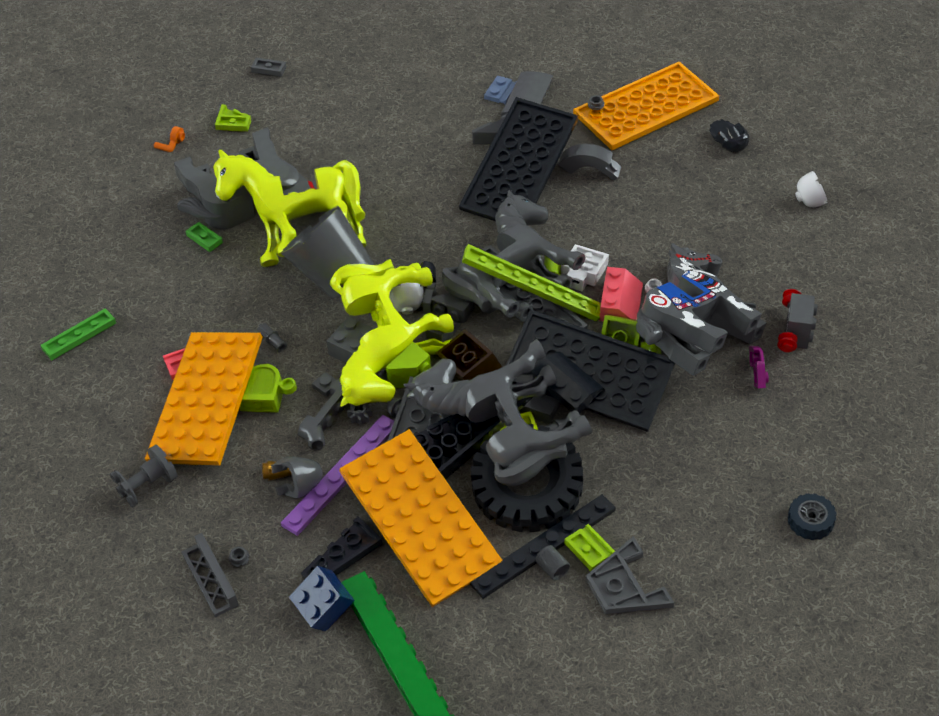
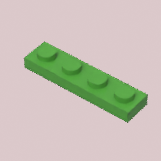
M105 308L41 344V348L52 361L115 325L116 320Z

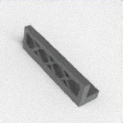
M200 533L194 536L197 545L181 553L214 616L217 617L239 606L205 537ZM199 550L201 553L199 561L190 560L188 555ZM200 566L210 569L207 577L198 575ZM208 582L218 584L216 592L206 591ZM217 598L226 599L228 603L219 609H216L214 606Z

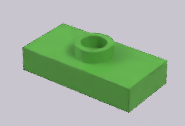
M200 222L186 230L187 237L209 252L223 243L222 237Z

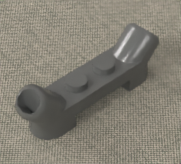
M340 378L336 379L330 386L331 397L315 418L307 415L299 426L298 436L307 440L308 447L311 450H320L325 446L326 441L323 431L327 426L330 427L332 425L334 417L337 413H341L345 405L340 406L343 399Z

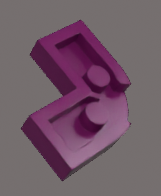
M749 346V364L753 367L754 386L758 389L766 388L769 376L768 372L765 371L763 350L758 346Z

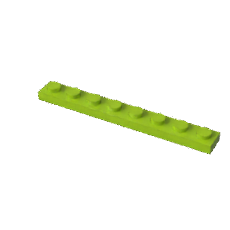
M470 244L466 246L462 263L591 320L597 321L600 318V302Z

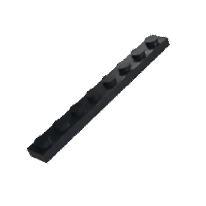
M601 494L502 559L503 561L471 581L470 585L482 599L486 598L537 564L536 556L544 547L551 545L558 550L565 545L564 540L566 537L579 529L585 528L587 524L591 527L615 512L616 507Z

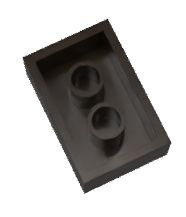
M466 329L436 352L440 360L451 359L455 362V377L459 381L471 380L477 375L502 368L494 353Z

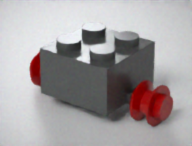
M787 289L783 292L782 304L789 308L786 332L778 336L777 347L781 351L792 352L797 347L807 349L808 343L813 341L814 331H811V329L815 330L816 318L813 315L816 316L818 304H814L815 296L802 295L796 289Z

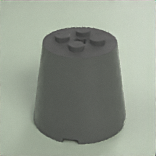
M339 206L333 207L318 218L320 220L319 223L314 227L309 225L281 252L288 261L331 299L340 295L330 286L332 276L340 267L347 264H374Z

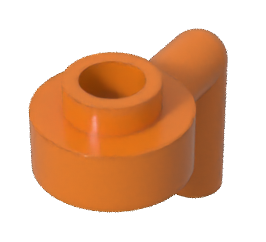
M174 126L170 133L169 145L155 142L154 148L172 152L176 144H179L185 138L183 128Z

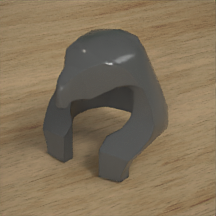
M287 456L271 465L273 474L287 470V468L292 473L294 487L290 484L276 486L275 489L278 496L286 495L295 499L302 498L323 478L320 464L313 459Z

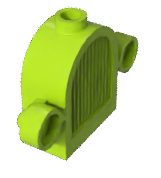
M270 364L254 366L240 404V411L279 412L283 394H293L297 390L295 380L293 378L282 380L278 369Z

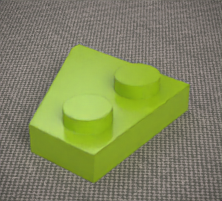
M222 104L215 128L216 130L248 132L251 116L241 113L236 109L229 110L226 105Z

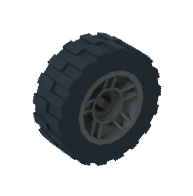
M806 493L805 495H799L791 503L788 512V524L796 535L804 539L820 540L832 532L837 514L830 500L825 499L822 495Z

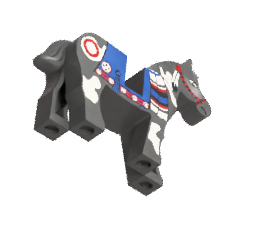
M672 243V251L669 250L668 253L670 256L667 267L668 283L647 292L643 306L637 313L636 330L645 339L646 344L658 346L671 361L694 376L705 370L710 355L723 347L727 334L751 344L762 336L767 323L760 320L762 313L746 305L717 278L722 264L720 257L714 254L697 253L688 247L680 248Z

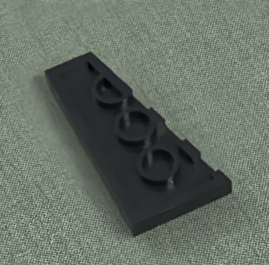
M357 516L353 520L354 524L349 529L345 528L341 532V537L335 543L331 542L327 546L328 550L323 555H318L301 572L303 580L317 566L332 570L337 576L383 545L382 538Z

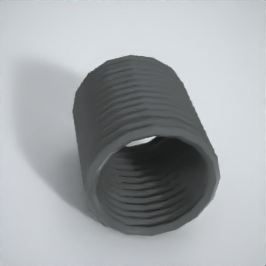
M551 545L544 547L536 556V562L552 580H558V577L560 575L564 576L570 568V564Z

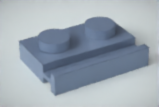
M497 76L484 94V99L497 103L501 102L506 105L516 82H513L512 79Z

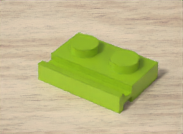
M589 524L585 528L569 535L564 540V544L590 571L615 552Z

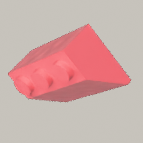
M607 267L600 306L601 322H604L605 315L637 320L643 283L625 268Z

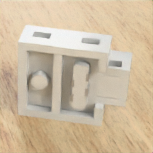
M575 244L571 251H579L585 254V262L578 270H573L568 265H561V275L566 274L572 277L573 281L570 288L583 292L587 284L591 286L596 285L608 265L609 254Z

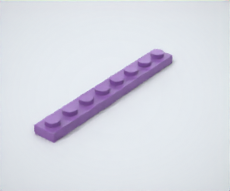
M382 415L281 522V526L298 536L347 484L339 472L340 468L384 444L389 438L394 420Z

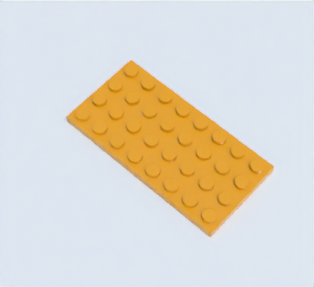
M677 62L601 96L604 100V107L602 109L592 110L588 107V103L574 108L573 114L578 115L579 120L608 148L614 150L719 101V95L681 62Z
M191 332L149 448L158 445L166 453L167 456L165 458L167 461L172 462V464L221 465L263 338L261 333ZM148 452L145 457L146 461L150 460Z
M410 429L340 468L339 472L431 607L468 586L471 581L503 561Z

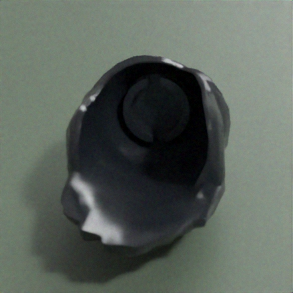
M721 119L710 124L709 131L714 140L721 144L722 148L734 153L742 151L748 146L749 134L740 123L734 125L729 121Z

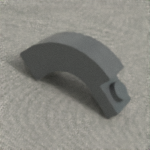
M594 144L571 146L562 152L558 165L570 174L581 167H593L600 170L611 180L618 178L621 166L611 159L613 155L611 151Z

